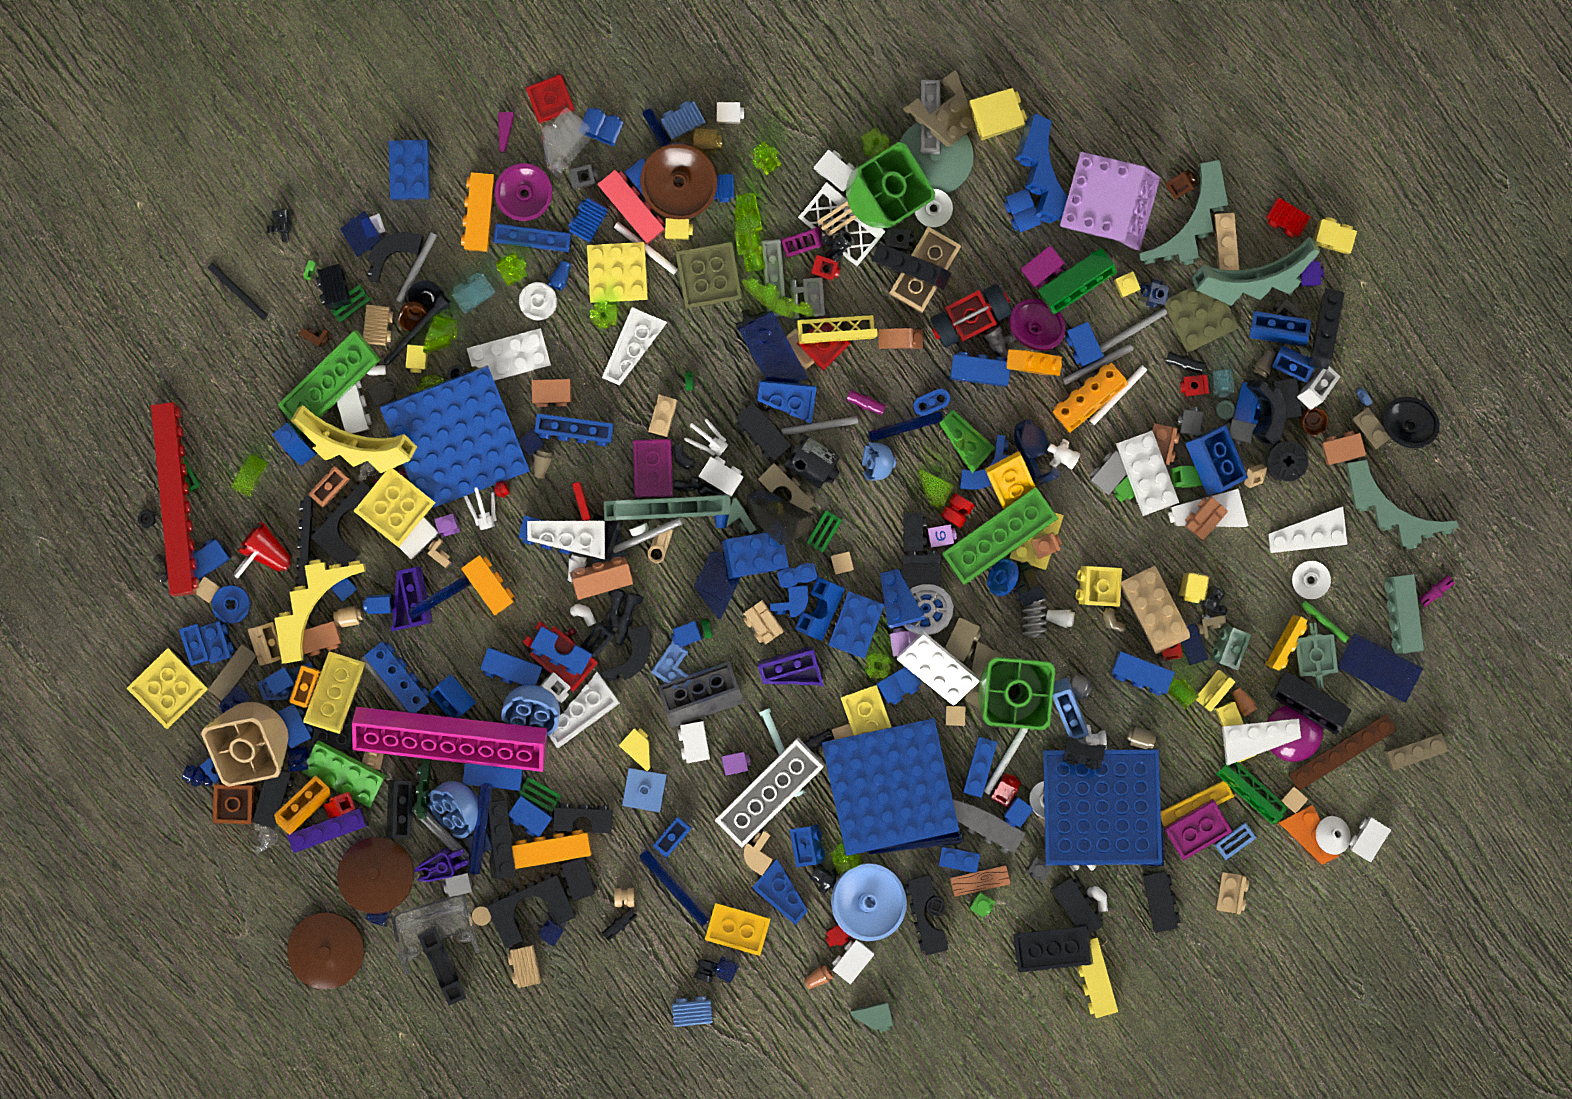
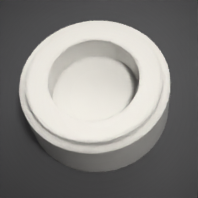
M645 522L629 530L632 536H637L648 531L649 526Z

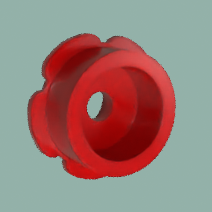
M503 480L495 482L494 491L497 496L506 498L510 494L507 484Z

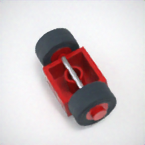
M994 284L983 290L987 303L980 290L945 307L946 313L942 311L930 317L934 328L932 332L936 340L939 339L942 345L947 348L959 341L958 336L963 343L996 326L997 323L990 310L998 321L1012 314L1008 304L1010 300L1006 292H1002L1000 287Z

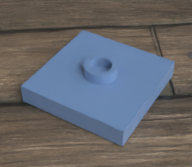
M629 768L622 806L660 812L667 774Z

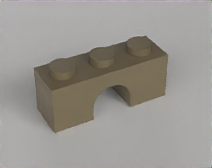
M774 463L758 480L771 493L778 487H787L792 493V498L785 507L799 520L815 504L813 502L815 498L808 491L804 493L799 488L801 484L794 477L790 479L786 475L788 471L780 463L778 465Z
M1438 732L1421 738L1419 741L1401 745L1384 752L1390 769L1396 770L1448 752L1442 733Z

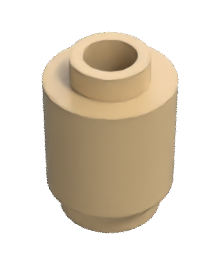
M356 605L338 609V611L333 613L337 627L341 626L344 628L358 625L360 620H363L361 608L358 609Z

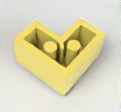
M1326 217V219H1322L1317 223L1313 239H1315L1319 247L1349 255L1351 254L1357 231L1353 230V226L1346 224L1341 226V224L1337 223L1336 219Z

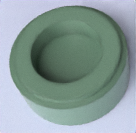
M1228 400L1221 401L1216 406V414L1223 420L1230 419L1235 414V406Z

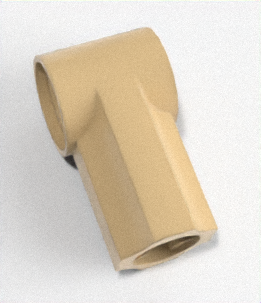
M673 529L653 537L648 551V557L651 562L658 564L664 561L674 531ZM656 549L662 552V557L658 560L651 557L652 551Z

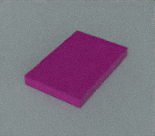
M671 439L633 440L635 498L673 497Z
M1214 799L1209 800L1163 827L1183 861L1233 832Z

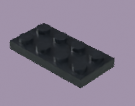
M1088 926L1013 934L1018 973L1093 964Z

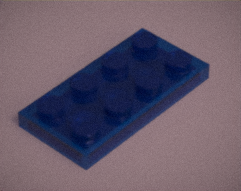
M772 310L738 328L766 381L797 384L808 378Z
M1355 633L1338 664V668L1404 703L1407 702L1423 671V668Z

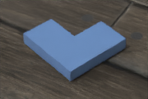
M672 641L651 673L666 683H671V681L682 677H688V674L679 669L678 666L689 651L679 647L678 644L674 645ZM687 680L682 688L686 689L692 680ZM677 685L672 686L674 689L679 688Z

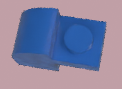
M808 586L788 587L789 602L770 603V611H775V615L786 614V610H790V618L800 615L808 604Z

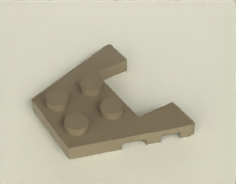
M956 69L941 79L951 98L929 114L919 98L903 108L906 113H911L916 117L915 120L919 124L923 123L929 128V132L947 147L951 146L976 126Z

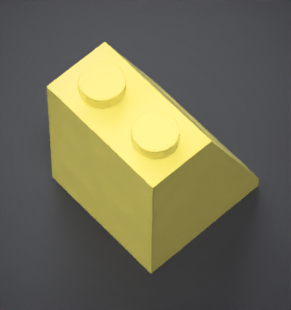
M1013 88L969 101V107L981 141L1025 126L1024 121H1027L1024 109L1020 110L1018 103L1021 100L1018 91L1014 92Z

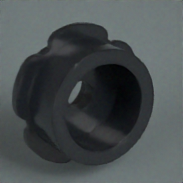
M142 510L137 518L138 523L143 528H150V526L156 524V515L151 510Z

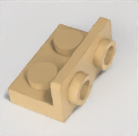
M1222 872L1216 910L1239 915L1241 910H1245L1246 899H1243L1244 891L1247 892L1249 880H1246L1245 875Z

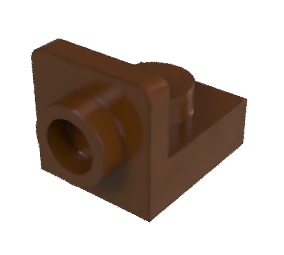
M1189 169L1165 183L1175 200L1199 186L1197 176Z
M302 328L299 332V335L319 348L321 345L325 346L330 339L328 335L330 331L324 329L319 338L317 337L319 333L311 328L307 330Z

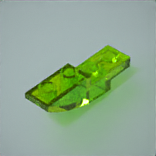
M755 192L739 194L736 198L734 223L738 255L743 254L746 272L766 269L758 231L762 230Z
M751 277L748 280L742 279L741 283L747 291L770 310L793 319L795 312L814 317L815 310L811 309L812 305L800 302V305L793 303L794 299L782 296V299H780L782 291L777 290L778 286L770 283L763 286L759 284L760 280Z

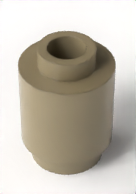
M1134 726L1133 730H1129L1127 740L1130 741L1129 745L1146 750L1148 748L1153 749L1156 734H1153L1150 730Z

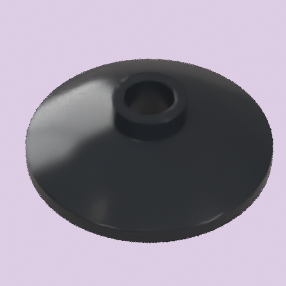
M421 280L411 286L408 292L409 302H420L429 312L434 306L436 297L440 293L444 294V292L436 283Z

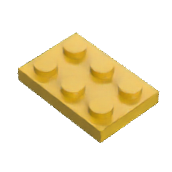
M1019 451L985 469L1003 510L1035 488Z
M1294 614L1292 615L1265 665L1278 671L1286 666L1289 660L1287 657L1290 651L1293 652L1297 647V639L1299 635H1303L1306 631L1308 620Z
M715 902L705 940L760 956L771 918Z

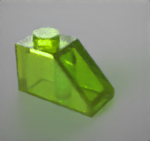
M436 314L425 338L423 353H430L450 346L452 340L457 339L459 328H456L457 320Z
M251 454L239 470L231 488L251 497L268 462Z
M919 469L917 473L925 496L929 499L928 503L937 508L940 505L944 506L954 485Z
M1174 679L1167 691L1182 709L1188 708L1199 698L1198 694L1183 679Z

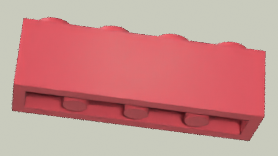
M614 170L599 182L598 186L648 245L665 230L663 228L665 223L658 215L656 217L653 216L650 212L652 207L646 200L642 202L638 198L641 194L634 186L631 188L626 183L628 179L622 171L618 173Z

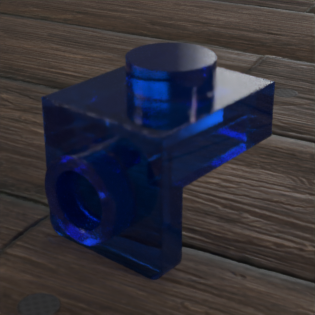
M236 685L222 700L219 708L222 713H225L238 704L248 702L251 696Z
M307 747L288 750L289 772L309 769Z

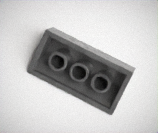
M730 661L688 675V677H682L670 683L657 686L671 728L744 703ZM687 680H692L686 689L682 688ZM677 685L679 688L674 689L672 686Z

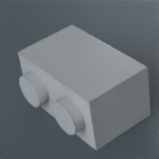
M1117 451L1114 453L1109 452L1103 459L1104 465L1101 468L1097 466L1090 474L1092 476L1090 481L1107 495L1113 491L1127 474L1120 454Z

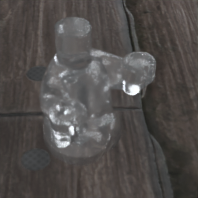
M366 461L360 467L358 479L363 481V479H367V476H374L380 472L369 461Z
M259 824L254 825V831H260L259 843L261 846L254 847L256 849L254 852L258 854L274 845L278 837L273 829Z

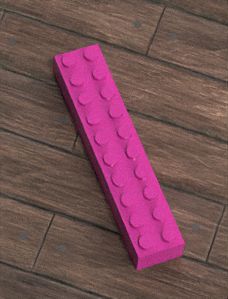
M356 707L352 721L353 750L543 772L546 760L547 728Z

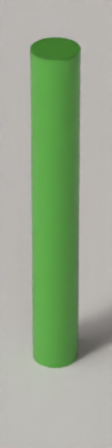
M1306 600L1301 604L1303 609L1344 643L1349 639L1348 635Z

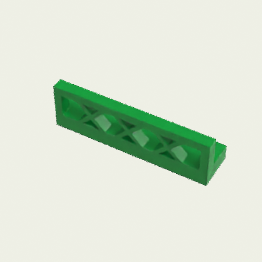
M1225 762L1216 775L1272 825L1279 822L1288 807L1238 762L1232 763L1236 768L1235 772ZM1242 778H1248L1251 786ZM1261 790L1265 794V798L1262 797L1257 791ZM1270 803H1276L1281 808V810L1278 811Z

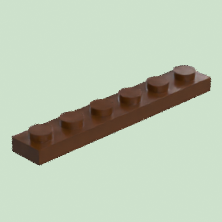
M1385 714L1288 775L1298 791L1394 733L1397 729L1389 716Z

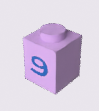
M951 525L927 529L931 547L953 544V540L957 539L955 528H951Z

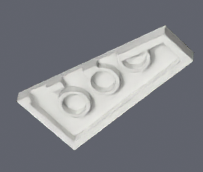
M632 307L602 378L621 385L667 322Z
M1343 506L1269 533L1270 553L1347 545Z
M527 521L528 541L605 559V521Z
M1299 719L1222 727L1226 765L1301 738Z

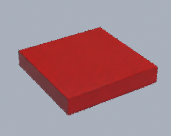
M561 74L525 87L539 124L575 110Z
M823 323L819 329L822 332H831L834 327L829 323ZM812 327L807 333H813L815 329ZM846 340L799 344L798 341L796 344L824 371L851 343Z
M573 483L572 486L582 520H592L582 483Z

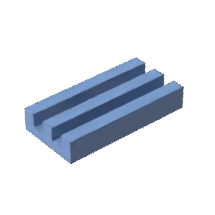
M1246 822L1234 829L1233 832L1215 843L1214 846L1223 858L1227 860L1257 837ZM1244 828L1246 829L1245 832L1240 834L1238 837H1236L1230 843L1225 845L1223 848L1220 847V845L1229 840L1239 831H1241ZM1249 834L1251 836L1232 851L1225 854L1224 851Z

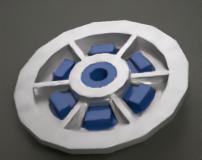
M922 584L910 589L926 619L905 624V628L917 635H920L923 631L927 635H931L944 629L953 617L954 606L950 595L944 589L931 584Z

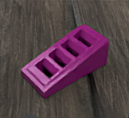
M514 112L498 113L499 150L501 153L507 149L514 121Z
M819 226L781 239L787 258L824 245L823 241H821L823 235ZM805 235L807 236L808 242H809V244H810L809 246H807V243H806V240H805V237H804ZM797 238H799V240H800V243H801V246H802L801 249H800V247H799ZM790 240L793 242L795 251H792Z

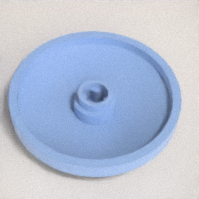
M862 864L850 868L837 880L832 892L831 906L837 924L845 933L858 940L876 941L891 935L900 926L905 916L907 900L903 885L893 872L877 864Z

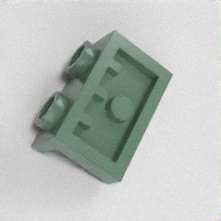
M1224 624L1219 631L1218 640L1212 650L1210 660L1238 670L1252 634Z

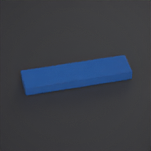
M495 223L493 243L569 253L572 233Z

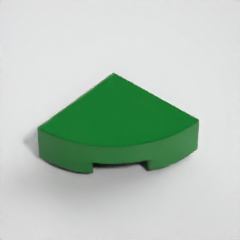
M685 372L686 391L694 390L692 372Z
M703 619L701 623L705 639L711 638L713 634L709 619Z

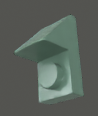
M734 498L727 526L740 518L742 521L739 524L744 532L749 531L750 534L757 529L738 499Z

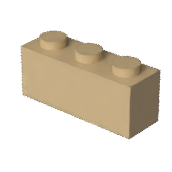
M1215 214L1213 222L1217 268L1239 270L1235 214Z

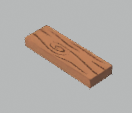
M1006 865L950 878L954 897L1010 884Z

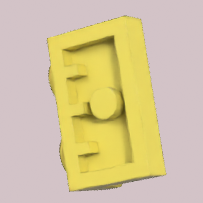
M1217 670L1195 697V700L1211 712L1235 681L1226 676L1222 671Z

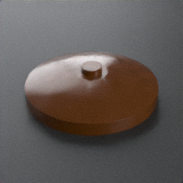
M679 142L666 144L655 150L643 166L641 172L642 193L647 203L657 213L667 218L682 220L695 217L708 208L716 195L718 187L716 168L709 156L694 145Z
M381 837L367 838L351 846L343 855L337 871V883L344 899L355 909L368 914L386 913L398 907L408 897L414 882V867L407 852L396 842Z
M332 912L316 913L302 920L292 931L287 946L288 961L294 974L305 984L318 989L337 988L350 981L359 971L364 959L363 938L358 928L346 917Z

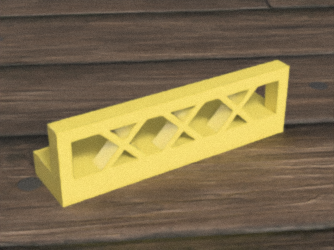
M873 315L797 321L799 344L875 339L877 337V329H874ZM861 320H869L870 329L861 330L857 325ZM842 322H848L853 326L850 331H842L838 328ZM823 323H829L834 327L831 332H822L819 328ZM802 324H810L815 330L813 333L803 334Z

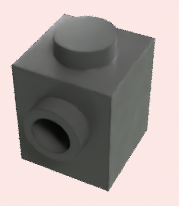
M1188 407L1187 410H1182V413L1178 414L1177 425H1180L1179 433L1200 435L1203 412H1199V408Z
M1231 419L1230 423H1226L1234 444L1241 445L1242 442L1251 443L1255 424Z

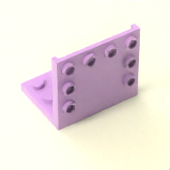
M1081 152L1060 226L1117 240L1133 250L1140 251L1161 177L1144 166Z

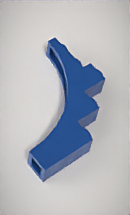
M1035 113L1027 119L1015 160L1020 161V164L1023 166H1031L1025 188L1030 189V192L1033 194L1041 195L1035 216L1039 217L1043 222L1052 223L1057 219L1062 220L1068 196L1058 183L1050 161L1049 133L1052 121Z

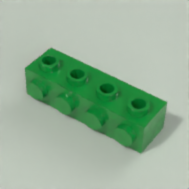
M1100 248L1097 251H1093L1084 260L1075 263L1068 271L1060 273L1050 283H1045L1038 292L1041 300L1052 314L1055 315L1112 277L1117 271L1112 260Z

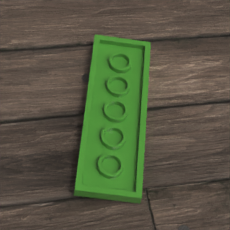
M355 330L303 379L278 406L290 421L297 408L302 405L321 418L380 361V358L358 330ZM295 426V428L298 430L300 434H304L298 427Z
M1035 487L942 554L963 585H966L1059 518L1038 488Z

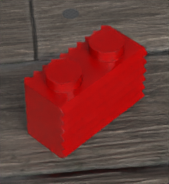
M1279 197L1275 200L1265 217L1268 220V225L1275 229L1279 226L1285 230L1284 234L1290 238L1300 237L1311 218L1308 214Z

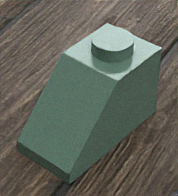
M888 1001L850 1010L851 1016L874 1030L879 1029V1032L890 1030V1026H893Z

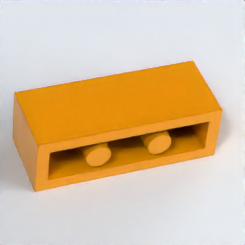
M1008 350L1006 369L1060 376L1062 357L1025 350Z
M479 555L461 569L492 613L497 615L514 603L512 598L515 596L509 588L505 589L501 584L503 579L499 573H494L491 570L492 564L486 556L483 558Z
M314 776L274 814L276 823L291 835L331 797L329 787L317 776Z

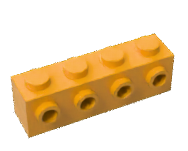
M1111 362L1109 365L1106 364L1101 367L1096 376L1088 378L1084 382V386L1079 390L1075 389L1071 392L1066 401L1059 402L1052 412L1064 428L1071 433L1125 388L1128 382Z

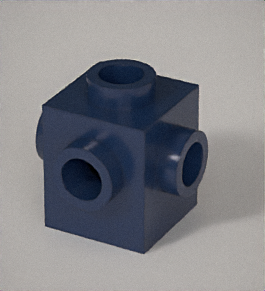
M1151 279V282H1142L1138 301L1146 302V306L1157 308L1158 305H1165L1169 297V286L1162 285L1163 281Z

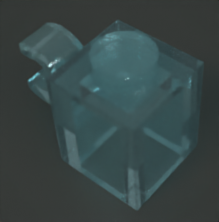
M1232 369L1212 371L1213 395L1218 394V398L1230 397V393L1234 392Z

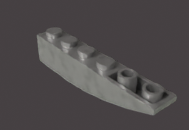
M952 799L958 826L962 823L967 826L965 830L974 835L976 833L983 835L982 840L992 845L993 842L999 844V849L1007 854L1010 851L1015 853L1026 834L1024 831L1017 827L1013 828L1003 819L988 811Z

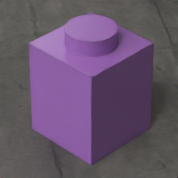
M745 751L722 756L725 776L748 771V766H751L750 757L745 755Z

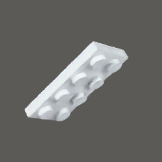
M541 328L467 348L471 366L481 368L488 365L494 381L551 366Z
M1153 431L1116 444L1142 516L1179 503Z
M924 631L897 656V660L953 706L980 682V677Z

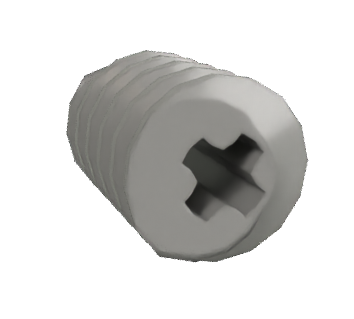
M1046 599L1034 601L1033 604L1028 605L1026 609L1022 610L1023 613L1027 614L1022 620L1028 622L1022 625V628L1028 629V631L1022 633L1023 636L1028 638H1047V636L1041 635V633L1047 631L1046 628L1041 627V625L1047 623V621L1041 619L1046 616V613L1041 612L1042 609L1046 608V605L1041 604V602L1046 601Z

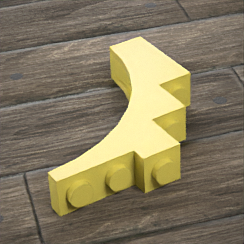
M303 405L297 408L291 419V422L314 443L313 449L325 461L341 455L353 467L369 461L382 473L410 461L417 448L405 434L392 438H368L340 430L314 415Z
M320 559L309 561V565L305 566L309 589H306V586L294 587V591L290 592L293 615L290 612L279 613V617L275 618L282 664L304 660V630L314 606L324 593L336 583L351 575L365 572V564H360V561L348 562L349 566L341 567V564L330 565V569L327 570L326 563H321Z

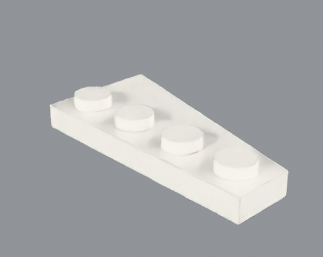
M598 672L585 685L575 700L569 704L565 712L560 715L557 729L549 735L557 748H560L620 704Z

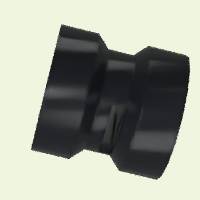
M933 896L926 902V908L930 915L937 917L944 913L946 906L941 897Z
M698 959V970L695 972L694 978L712 982L714 977L712 973L716 969L717 963Z

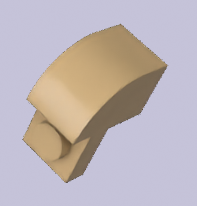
M765 830L762 834L760 832L757 833L753 839L754 846L747 842L744 848V859L747 865L761 876L773 860V858L761 851L770 837V833Z

